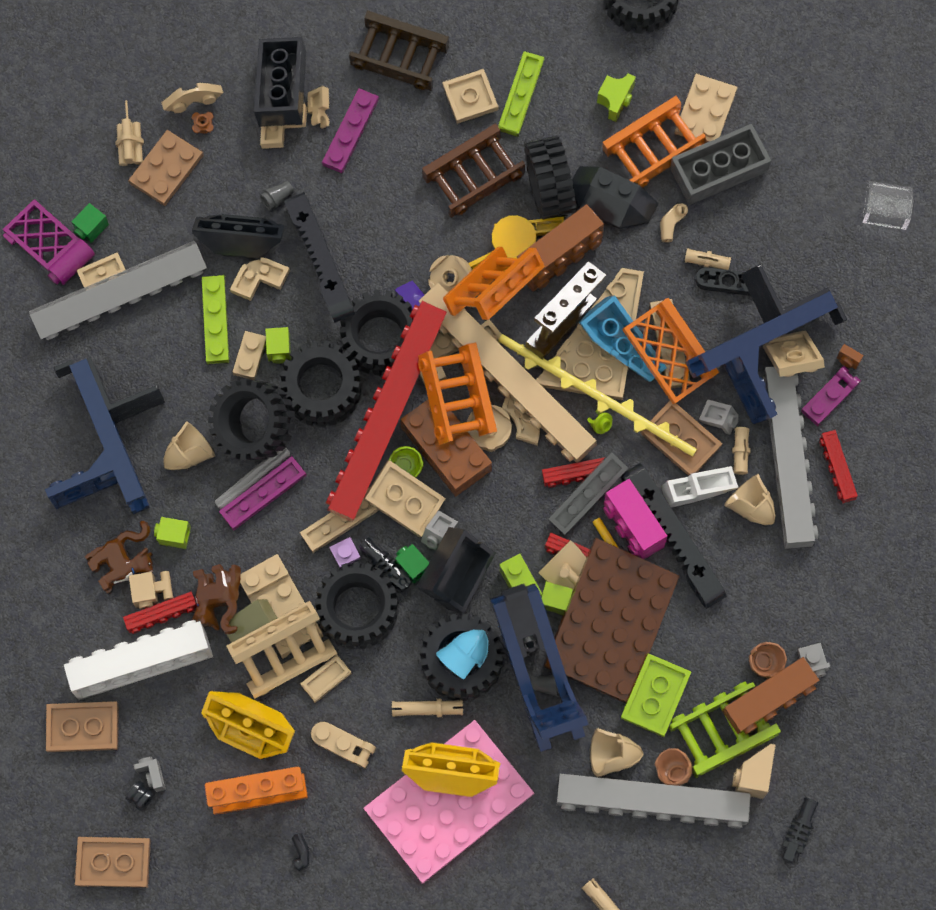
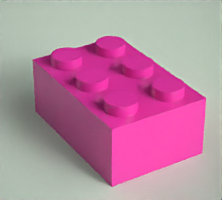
M630 479L606 492L603 510L609 519L613 518L617 524L615 528L620 537H625L629 542L628 548L631 554L646 559L665 547L666 533Z

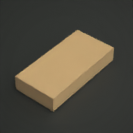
M336 654L300 683V685L316 703L352 673Z

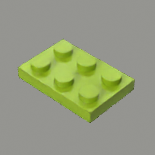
M648 653L621 719L664 737L691 671Z

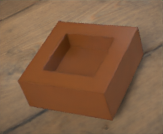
M844 344L838 353L837 359L840 360L843 366L847 368L852 367L856 370L864 355Z

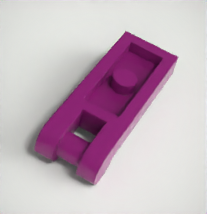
M845 366L801 410L817 427L861 382L859 378L849 374V370ZM842 379L848 384L845 388L839 384Z

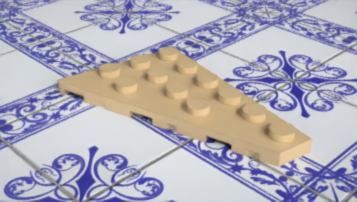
M621 268L615 279L607 286L605 292L591 309L605 297L615 295L633 321L636 320L644 271ZM579 323L575 331L555 355V357L559 356L561 358L560 368L583 382L595 379L598 391L612 399L623 400L628 367L594 343ZM544 370L536 379L544 388L585 394L574 386L562 389L561 379L547 370Z

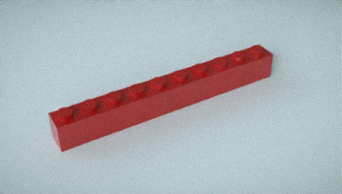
M423 300L419 306L414 305L409 316L413 318L410 327L405 325L400 336L404 339L401 347L396 345L391 356L392 359H395L392 367H386L382 376L385 383L382 388L377 387L372 398L376 403L373 409L368 407L363 418L367 423L364 429H358L354 438L357 445L354 450H349L345 458V462L348 465L345 471L340 470L335 480V483L339 485L335 492H330L326 500V504L329 505L327 511L349 521L354 520L419 376L418 355L430 351L447 311Z

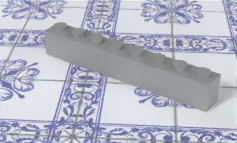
M192 241L29 311V314L40 339L46 338V340L58 336L59 331L64 329L70 331L79 327L80 322L85 320L91 322L100 318V314L103 312H115L121 309L120 305L124 303H136L145 294H157L166 285L170 284L171 287L178 285L187 276H191V278L199 276L207 267L196 242Z
M765 367L763 377L766 391L775 402L778 414L769 419L784 548L812 547L815 539H818V529L816 525H813L812 517H815L814 503H810L809 495H812V483L807 481V473L810 470L809 460L804 458L807 443L806 438L802 437L801 429H804V419L802 415L799 416L798 407H801V396L796 394L795 387L798 386V374L796 373L790 377H780L775 367Z
M560 774L557 806H561V809L566 811L585 808L587 813H599V810L609 811V815L623 816L624 812L633 813L632 817L647 818V815L656 816L657 820L670 821L672 817L680 818V822L694 823L695 820L704 821L705 825L718 826V822L728 823L730 828H742V825H747L749 821L751 793Z

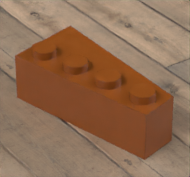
M802 657L724 707L722 712L738 735L742 732L747 735L758 727L756 724L761 720L769 721L777 715L776 711L782 707L787 709L797 702L796 699L802 695L806 697L817 689L815 685L820 680L805 658Z

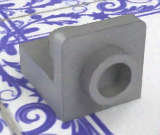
M707 400L699 420L703 424L722 428L726 434H731L733 428L738 423V414L731 405Z
M438 510L426 526L421 542L429 548L436 550L448 527L456 528L458 521Z
M821 643L797 650L799 658H805L818 678L826 675V672L830 669V664L826 662Z
M152 757L138 760L139 763L134 765V770L137 773L149 770V773H146L149 787L153 786L156 792L166 790L160 762Z

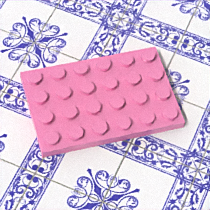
M476 720L472 721L445 744L479 749L489 755L494 761H498L500 769L496 785L473 797L424 791L407 775H404L364 807L365 812L422 884L534 795L531 788Z

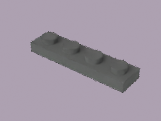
M610 452L548 519L563 534H566L628 467Z

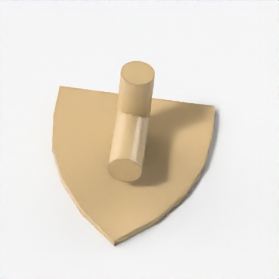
M570 540L538 573L550 583L574 590L586 556Z

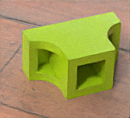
M627 74L624 78L615 79L607 75L598 92L597 103L608 109V119L616 122L623 107L629 106L633 96L631 92L635 86V76Z

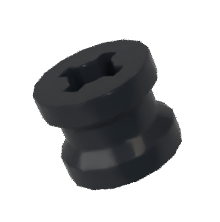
M138 781L130 789L125 800L129 803L133 802L136 808L142 811L151 802L155 792L151 789L147 790L144 787V783Z

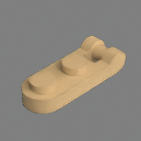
M327 722L315 724L311 731V737L318 746L366 769L369 763L367 760L370 754H373L376 749L374 745ZM356 747L362 749L359 756L353 754Z

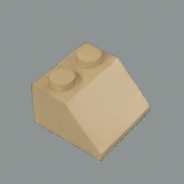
M774 744L768 745L745 761L740 769H736L732 780V787H736L735 792L751 793L750 797L761 799L766 796L769 790L775 751Z

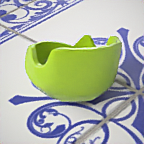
M399 447L392 452L389 458L391 462L415 478L423 468L421 454L412 447Z

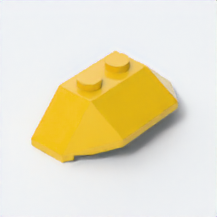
M210 691L201 712L218 740L259 759L286 753L295 733V730L281 712L240 693Z
M428 743L418 746L413 750H405L402 772L424 791L473 797L496 785L500 769L498 761H494L489 755L479 749L438 743Z

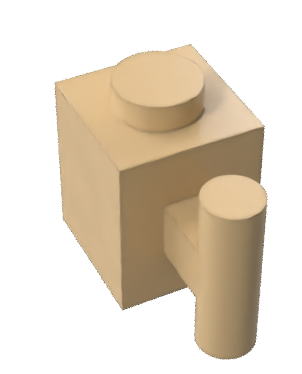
M169 571L160 572L161 581L155 582L152 572L129 576L132 602L136 608L139 607V609L143 610L154 604H159L157 593L163 592L164 600L173 598Z

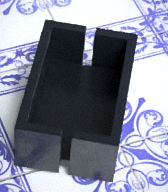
M448 527L416 587L429 597L434 598L436 602L446 609L464 613L496 552L482 542H478L479 540L466 530Z

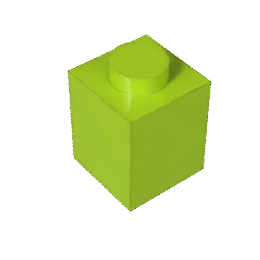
M288 327L266 329L268 361L280 364L284 363L286 359L291 360Z
M161 517L160 524L156 523L154 537H157L159 545L186 549L191 526L188 521Z
M546 581L541 597L545 610L564 615L573 589Z

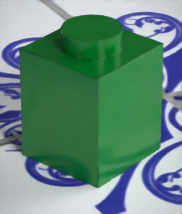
M90 203L72 220L75 229L73 232L82 240L87 239L90 243L109 225L106 216Z
M413 544L409 547L404 546L396 553L395 561L407 573L412 583L415 584L421 579L429 562Z

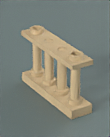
M310 601L226 646L235 663L238 664L243 661L252 681L246 684L254 699L265 695L273 688L321 662L329 660L337 654L329 639L324 642L322 641L314 625V622L320 618ZM306 628L315 647L302 653L293 633ZM285 639L294 658L281 664L272 645ZM264 650L273 669L260 675L251 656Z

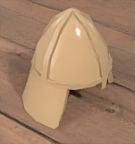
M186 422L177 435L172 437L163 460L165 469L181 470L188 469L207 459L213 458L215 453L204 436L193 425Z
M759 474L743 483L725 503V507L733 510L750 522L762 525H772L775 522L774 502Z
M596 728L593 733L590 761L591 768L596 777L632 767L640 761L644 754L639 745L621 734L607 732Z

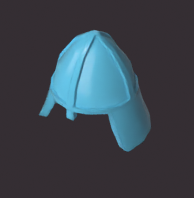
M470 630L461 633L446 647L436 652L437 657L452 672L465 679L476 663L480 668L488 654L486 631Z

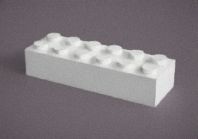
M192 620L183 623V627L177 629H163L160 631V634L152 637L151 635L141 636L137 638L136 642L130 644L128 642L116 644L114 649L105 651V649L94 651L92 656L86 658L82 656L69 660V663L64 664L71 692L78 700L212 658L213 654L206 631L200 621Z

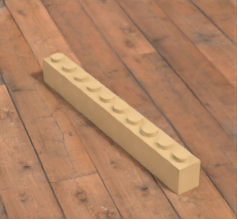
M437 283L418 302L420 304L423 300L447 311L439 332L443 335L447 333L452 338L450 342L457 350L466 344L476 342L482 369L484 370V377L489 382L494 380L499 385L497 388L505 398L510 396L515 401L513 404L515 408L522 414L526 412L531 417L529 419L530 423L538 430L542 428L547 433L545 435L546 439L554 446L558 444L563 449L561 451L562 455L568 461L580 462L597 445L596 440L464 308L456 316H452L443 300V297L448 292Z

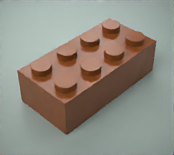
M587 204L529 247L537 249L545 266L526 284L532 292L538 288L543 289L548 285L552 277L562 275L567 270L568 265L572 262H579L584 257V253L590 249L595 250L602 243L604 223ZM527 248L525 251H523L521 254H519V255L517 256V258H519V257H520L523 253H525L529 248Z
M429 399L400 419L402 430L455 497L492 471L491 460L468 431L452 434L453 441L439 445L438 439L434 434L435 425ZM452 411L447 412L449 425L460 424V421Z

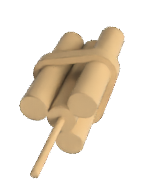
M125 101L126 118L122 119V123L117 124V140L115 142L116 147H118L120 166L133 163L141 164L143 162L142 145H144V139L141 138L140 122L132 123L128 119L127 101Z

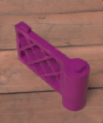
M35 199L3 228L5 234L2 236L12 245L16 242L50 273L47 275L49 279L56 285L59 283L64 285L77 273L78 269L82 268L95 255L94 251L82 239L75 236ZM37 208L40 211V219H29V214ZM54 223L55 232L44 233V224ZM40 224V233L28 234L29 225ZM17 225H24V234L15 235L11 231ZM68 236L72 239L66 246H59V237ZM55 237L54 246L43 247V238ZM39 238V247L29 248L28 239ZM54 251V258L46 263L43 260V252Z

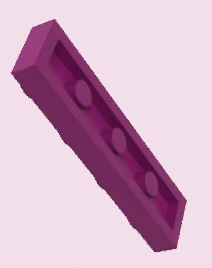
M360 88L358 89L322 161L323 166L343 174L379 101V96Z
M290 457L222 508L219 513L234 531L307 475L296 460Z

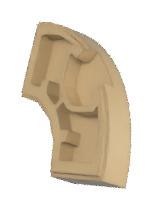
M508 396L504 400L502 409L507 412L515 423L517 429L516 439L538 446L540 429H536L530 423L529 419L531 417L526 412L522 414L513 405L515 401Z

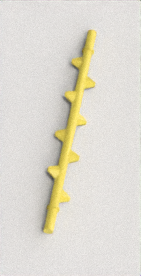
M503 334L500 336L499 343L513 350L517 355L525 357V369L529 370L538 365L560 378L562 389L574 386L598 401V412L602 413L611 408L633 421L636 433L646 429L670 443V446H675L692 457L696 453L697 449L679 439L677 435L674 436L669 433V423L665 422L657 426L633 411V400L629 399L620 404L598 391L595 379L583 382L561 369V358L559 356L548 361L546 359L542 360L532 351L525 348V345H520Z

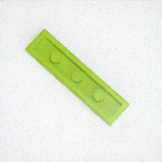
M523 52L498 126L501 132L519 137L545 57Z

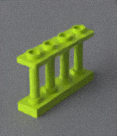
M746 681L734 687V692L728 695L723 692L713 698V703L707 706L705 703H702L692 709L693 713L687 716L683 713L671 720L673 723L669 726L670 731L680 730L696 760L694 761L695 766L692 767V773L695 778L780 734L781 731L777 723L770 726L763 719L756 724L758 726V729H756L758 733L750 737L744 732L738 735L728 721L737 737V744L728 747V745L723 743L708 713L719 707L723 710L724 707L729 705V702L754 689L755 684L753 682L748 685ZM700 718L716 748V755L710 758L707 755H703L687 725Z

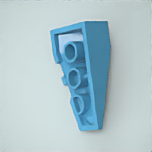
M615 295L605 297L586 313L579 322L594 343L645 380L651 382L655 377L622 331L633 320ZM637 326L630 329L636 338L643 339V334ZM646 344V354L649 357L655 358L656 352L651 345ZM659 363L658 371L662 373L667 367L665 364Z

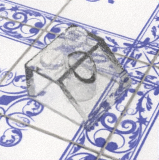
M868 181L862 223L906 230L911 220L914 200L913 188Z

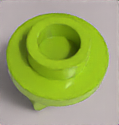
M597 410L595 412L598 417L595 420L587 419L590 426L598 434L609 431L613 421L609 413H600Z

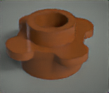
M206 112L205 114L194 113L192 115V120L194 121L192 126L193 132L202 134L212 132L214 129L212 125L213 114L211 112Z

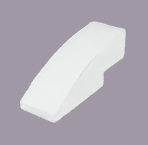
M732 466L693 473L685 478L669 480L661 486L663 496L670 507L697 502L738 488Z

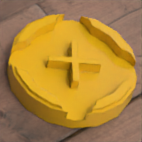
M517 215L501 219L494 226L492 232V245L494 249L498 246L503 247L508 258H517L519 254L536 242V232L533 225L526 218Z

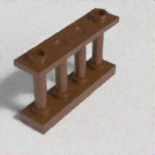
M496 123L422 168V177L426 183L436 181L452 203L448 206L451 218L455 215L460 216L464 214L468 207L510 181L515 182L519 180L525 173V163L521 161L514 165L499 144L501 130ZM487 147L494 150L507 169L498 176L494 174L480 154ZM469 158L474 159L489 180V182L479 188L462 166V163ZM451 169L456 171L471 192L461 199L458 198L444 178V173Z

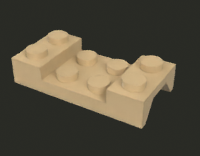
M278 554L240 574V584L250 602L252 603L257 599H267L277 618L305 604ZM314 622V625L320 637H323V634L318 624ZM306 628L293 633L299 647L311 641ZM285 639L274 644L282 659L291 653Z

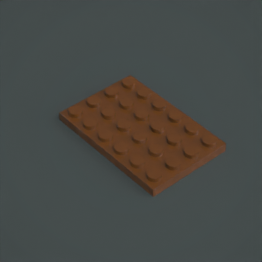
M595 538L554 638L566 677L627 704L648 653H650L679 575ZM546 657L543 667L551 670L548 657Z

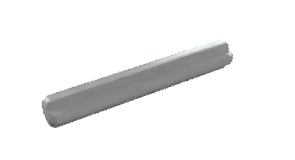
M285 448L283 451H276L277 456L273 458L267 457V460H263L215 500L216 506L221 510L264 478L290 456L289 450Z

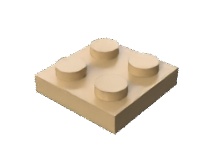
M484 69L442 82L457 124L498 110L497 102Z

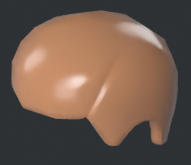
M764 642L751 650L748 661L751 670L757 676L769 678L785 669L787 657L785 650L779 644Z
M669 748L661 752L655 761L658 778L665 785L681 786L687 783L692 775L690 759L678 748Z

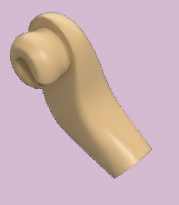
M676 204L662 217L660 221L662 242L673 241L675 224L688 213V207L685 204Z

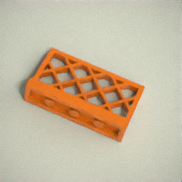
M666 298L622 329L672 404L677 403L707 380L720 373L715 368L699 375L701 379L698 382L688 381L689 369L687 365L675 362L676 351L684 352L686 361L704 353L705 350L669 298ZM654 312L661 319L660 327L649 325L650 315ZM634 326L644 327L643 339L636 338L630 329ZM648 328L659 331L658 342L647 340ZM663 332L671 333L674 338L673 346L662 343ZM646 344L657 346L655 358L649 357L646 354ZM661 347L672 349L670 361L660 359ZM659 363L670 365L668 376H663L659 373ZM674 366L685 368L683 380L672 378ZM672 382L683 384L682 392L678 396H675L671 390Z

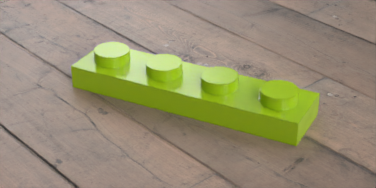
M224 275L202 277L206 363H229Z

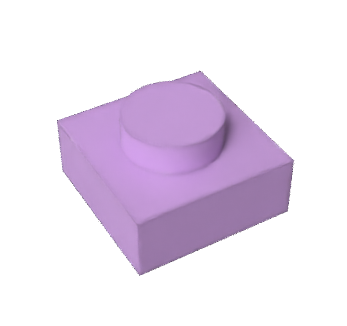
M350 537L330 547L340 569H342V564L347 563L350 565L361 559Z

